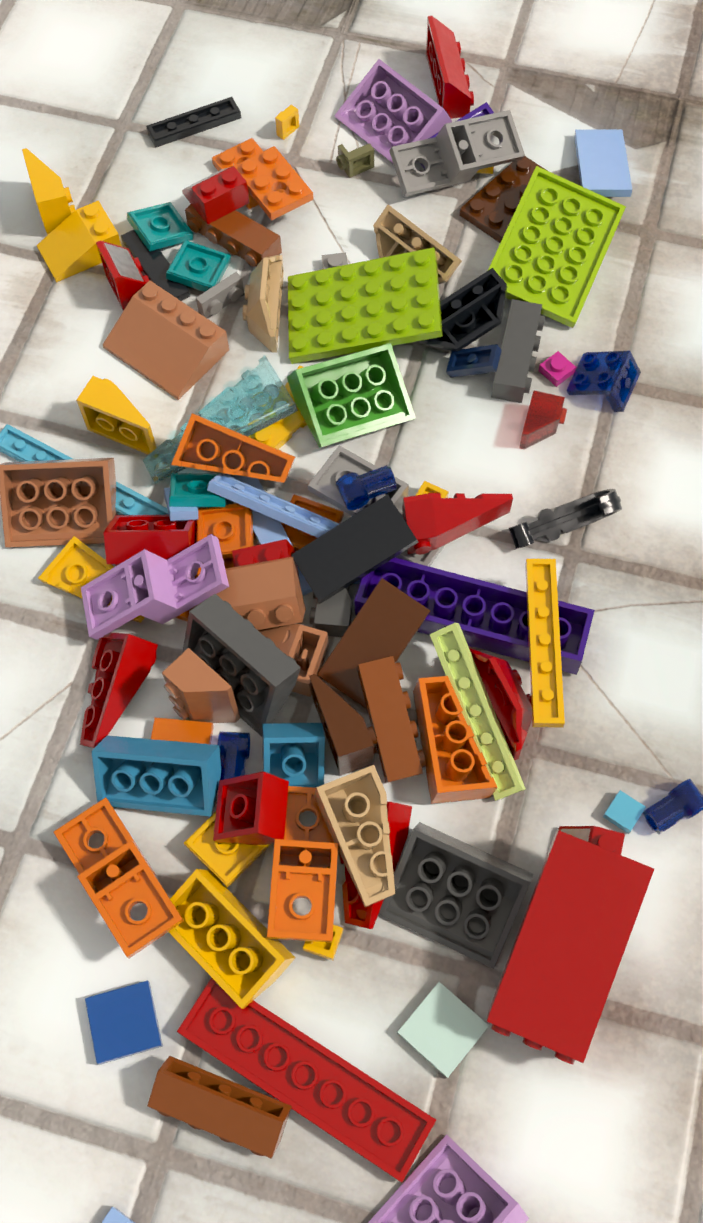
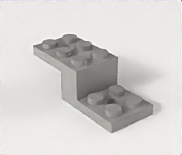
M510 110L444 124L434 138L393 146L389 150L404 197L469 182L479 169L519 161L525 156ZM489 135L496 136L499 139V144H493L490 141ZM414 163H422L425 167V171H418L415 168Z
M340 445L308 484V491L351 516H354L387 494L402 515L403 497H408L409 484ZM343 477H351L354 480L351 485H343L339 481ZM444 546L422 555L416 553L408 554L406 550L396 556V558L430 567Z

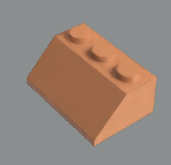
M293 557L225 569L229 587L216 595L223 601L228 602L244 619L249 620L254 628L262 630L303 622L306 607Z
M189 648L162 672L166 682L164 688L170 694L168 698L175 705L173 707L174 711L183 720L189 718L191 721L235 723L240 719L232 686Z

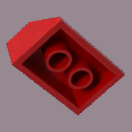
M115 515L103 532L106 564H115L117 566L144 549L168 560L196 543L197 522L196 520L170 521L169 515Z

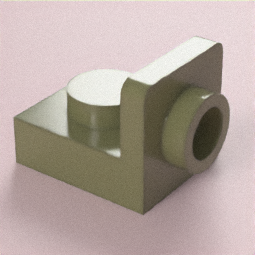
M369 143L348 152L343 144L339 145L338 156L336 157L340 170H344L349 178L374 168V148Z

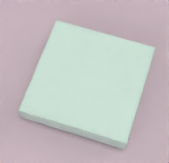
M438 982L398 1030L397 1034L444 1077L448 1078L489 1025L443 984Z

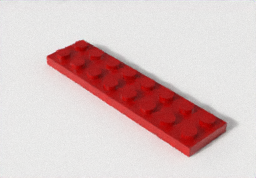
M213 978L210 979L177 1030L180 1035L277 1100L292 1106V1110L401 1183L436 1122L435 1118L254 1000L244 1009H241Z

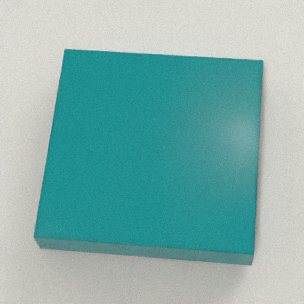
M171 202L127 212L128 222L149 251L180 244L184 240H193L194 233Z
M184 240L166 272V279L205 292L220 282L230 263L231 255Z
M172 473L169 507H225L224 497L207 490L209 482L217 474Z

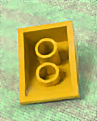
M25 148L22 149L35 200L48 235L75 211L74 204L69 205L70 202H73L69 187L64 188L61 178L31 151Z
M99 200L76 209L36 245L56 282L101 264L96 242L101 240L122 247L119 234Z
M92 376L76 400L87 430L156 458L158 450L151 426L111 380Z

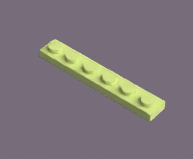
M453 623L431 633L430 637L445 675L448 676L460 702L466 723L470 725L474 733L473 738L479 752H482L487 762L488 772L491 778H494L497 789L493 793L495 801L525 790L526 788L460 624Z

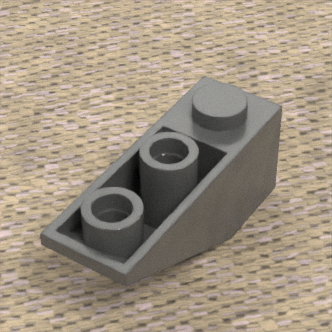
M343 589L323 603H320L317 599L316 608L311 607L309 621L310 624L314 625L315 629L328 632V636L343 637L351 625L352 602L347 589ZM313 592V599H317Z

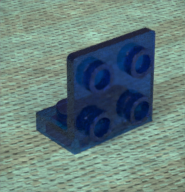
M631 351L586 352L582 355L566 391L569 395L605 394L614 412H624L641 371Z

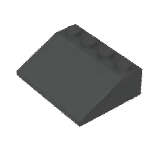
M213 594L189 611L182 653L189 648L232 686L240 718L262 737L263 724L273 723L296 685L301 667L297 665L292 657L287 656L276 647L270 638L265 637L254 628L249 620L239 615L228 602Z
M419 822L410 835L394 874L395 895L384 899L379 915L494 969L534 874Z

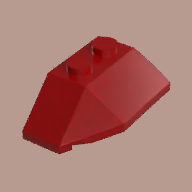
M469 648L515 761L519 759L532 722L531 696L524 693L521 687V677L516 669L512 670L508 661Z

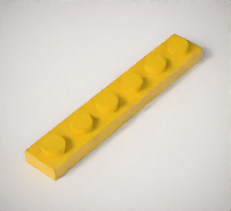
M526 559L532 726L563 728L565 717L556 559Z

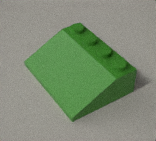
M391 343L296 369L287 377L294 401L319 448L416 419Z

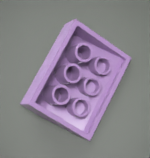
M380 59L377 60L334 115L366 143H370L376 151L392 164L393 161L389 152L391 147L428 139L438 133L444 124L452 122L444 108Z
M446 1134L368 1223H526L529 1218L518 1202Z

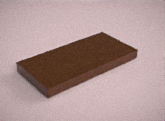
M381 578L317 675L366 708L357 672L358 664L390 656L394 657L396 663L431 610Z

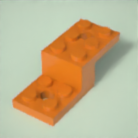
M250 138L212 157V163L218 171L232 166L237 169L247 181L249 204L245 206L251 209L259 205L271 221L314 200L311 189L275 146L263 151L255 140Z
M288 787L284 840L275 839L267 929V938L332 943L338 843L334 842L314 797L316 788ZM305 811L313 812L317 818L315 824L310 827L303 826L299 821L300 814ZM305 898L311 903V910L308 914L301 916L293 911L292 905L296 899Z
M106 797L53 832L78 871V879L128 959L184 921L156 878L155 872ZM95 833H102L105 837L103 845L99 848L89 847V838ZM138 903L145 904L148 910L146 917L140 921L132 920L130 916L132 907Z

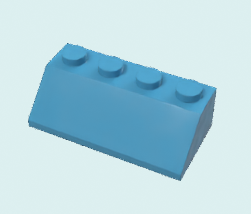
M107 735L92 750L97 803L106 797L112 807L212 816L221 776L219 745Z

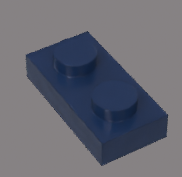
M498 344L466 348L458 352L451 351L446 373L450 378L497 372L502 350Z

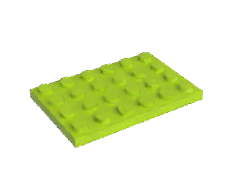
M536 166L488 270L493 268L507 284V299L542 304V315L573 328L626 206Z
M435 248L288 276L289 359L291 363L295 364L361 352L389 343L394 346L443 337Z

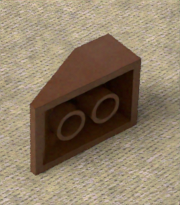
M316 674L309 675L312 699L323 725V730L339 775L342 776L374 765V754L377 753L375 745L377 744V739L372 726L367 727L364 718Z

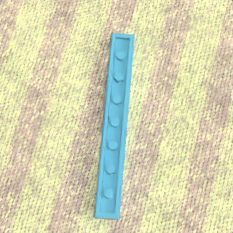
M8 424L0 432V452L19 462L73 459ZM116 482V514L169 515L166 507Z

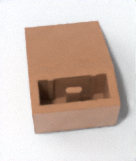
M301 624L258 630L265 637L270 638L276 647L287 656L292 657L297 665L301 667L292 692L311 697L309 675H317L322 667L329 647L328 632Z

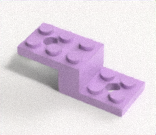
M210 534L168 560L144 549L81 587L89 637L98 640L139 615L164 624L205 601L213 594L228 588L229 583L218 537ZM201 567V572L199 576L195 579V576L198 572V568Z

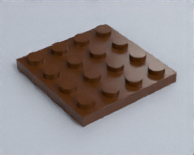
M526 156L522 160L512 162L460 208L459 216L501 243L536 166L544 170L546 169Z

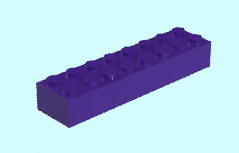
M395 557L364 576L361 580L355 598V615L359 613L381 578H383L431 610L417 632L430 635L453 623H459L468 646L530 662L527 593L524 591ZM558 601L562 671L577 675L582 663L595 610Z

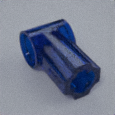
M387 465L361 475L354 472L347 473L341 476L335 484L348 510L360 509L371 498L396 490L397 488L394 474Z
M220 731L217 744L220 748V780L245 775L246 759H249L250 733Z
M691 779L685 780L672 789L668 796L643 812L647 824L659 835L682 819H690L703 810V794Z

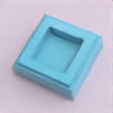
M620 790L603 815V818L629 834L646 806Z

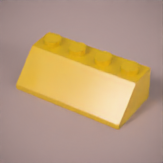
M196 869L170 898L184 921L170 930L169 933L241 1009H244L271 986L295 959L293 954L278 939L267 938V928L209 870Z

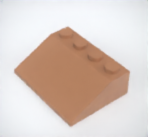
M152 281L147 282L132 296L103 343L104 349L177 400L229 351L227 333L224 329Z
M114 458L24 461L0 464V500L5 548L67 545L73 536L84 544L104 543L103 532L116 515Z

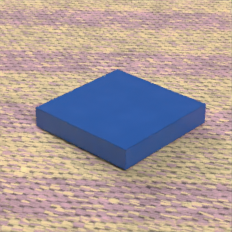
M148 980L85 998L98 1065L163 1047L151 986Z

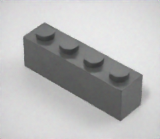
M512 299L501 346L500 360L493 381L491 398L522 403L524 393L529 394L532 378L528 377V372L534 373L537 358L532 356L533 351L538 352L541 336L536 334L537 331L543 330L545 316L541 315L542 304Z

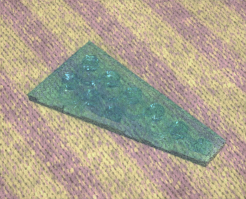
M264 355L258 360L259 365L255 369L244 372L241 375V381L234 387H227L201 409L198 414L224 427L250 436L297 412L298 409ZM188 422L180 428L181 432L175 438L165 440L143 459L155 484L169 478L172 473H178L188 468L171 465Z

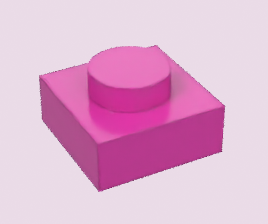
M557 351L539 365L538 371L557 387L575 373L576 366Z

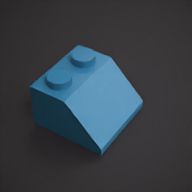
M322 723L263 724V771L289 781V786L316 788L324 785L325 735Z

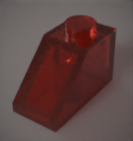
M533 391L521 436L520 449H526L556 434L558 424H564L567 409L562 408L565 397Z

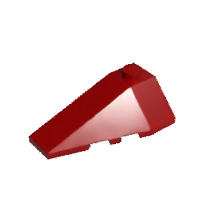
M428 493L403 497L402 517L418 541L417 544L407 549V553L426 554L510 513L513 501L512 494L482 493L475 498H466L464 493H456L454 498H441L440 493Z
M110 632L99 638L91 667L96 669L95 681L90 683L88 687V693L91 694L92 701L84 713L80 745L95 748L110 733L150 673L151 667L156 661L158 644L124 633Z
M387 801L390 850L394 874L408 837L412 806ZM340 855V864H344V861ZM345 866L346 881L342 885L345 923L373 929L384 899L365 907Z

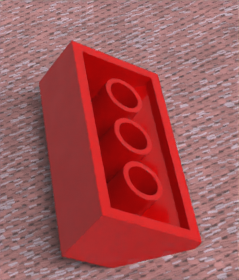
M428 16L426 56L438 105L445 109L451 119L461 118L470 113V106H474L473 91H469V75L464 73L465 60L460 58V42H456L452 30L435 17Z

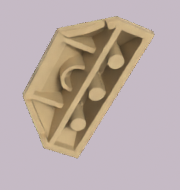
M389 204L373 225L374 232L376 233L379 258L434 247L437 257L439 284L447 282L462 262L461 259Z
M282 255L263 258L250 274V284L245 285V300H248V304L243 305V320L247 321L249 332L271 352L276 353L284 278Z

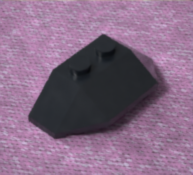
M491 268L440 301L443 337L419 341L420 344L458 352L500 325L507 292L505 281Z

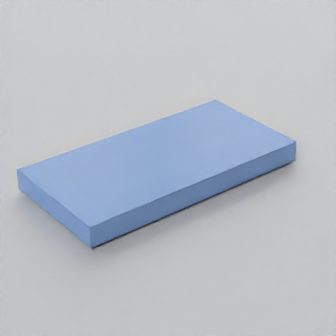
M575 130L574 139L580 185L604 197H631L632 184L623 130Z

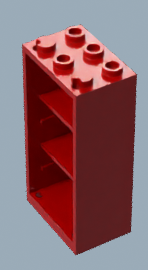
M556 830L488 1011L487 1022L492 1024L491 1029L510 1037L511 1032L524 1038V1044L537 1050H542L543 1046L555 1051L554 1056L566 1063L574 1064L575 1060L584 1063L654 868Z

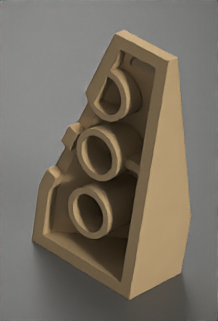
M375 766L366 767L316 787L314 794L316 802L334 842L338 843V851L364 906L367 907L395 895L389 838L390 829L387 816V796Z

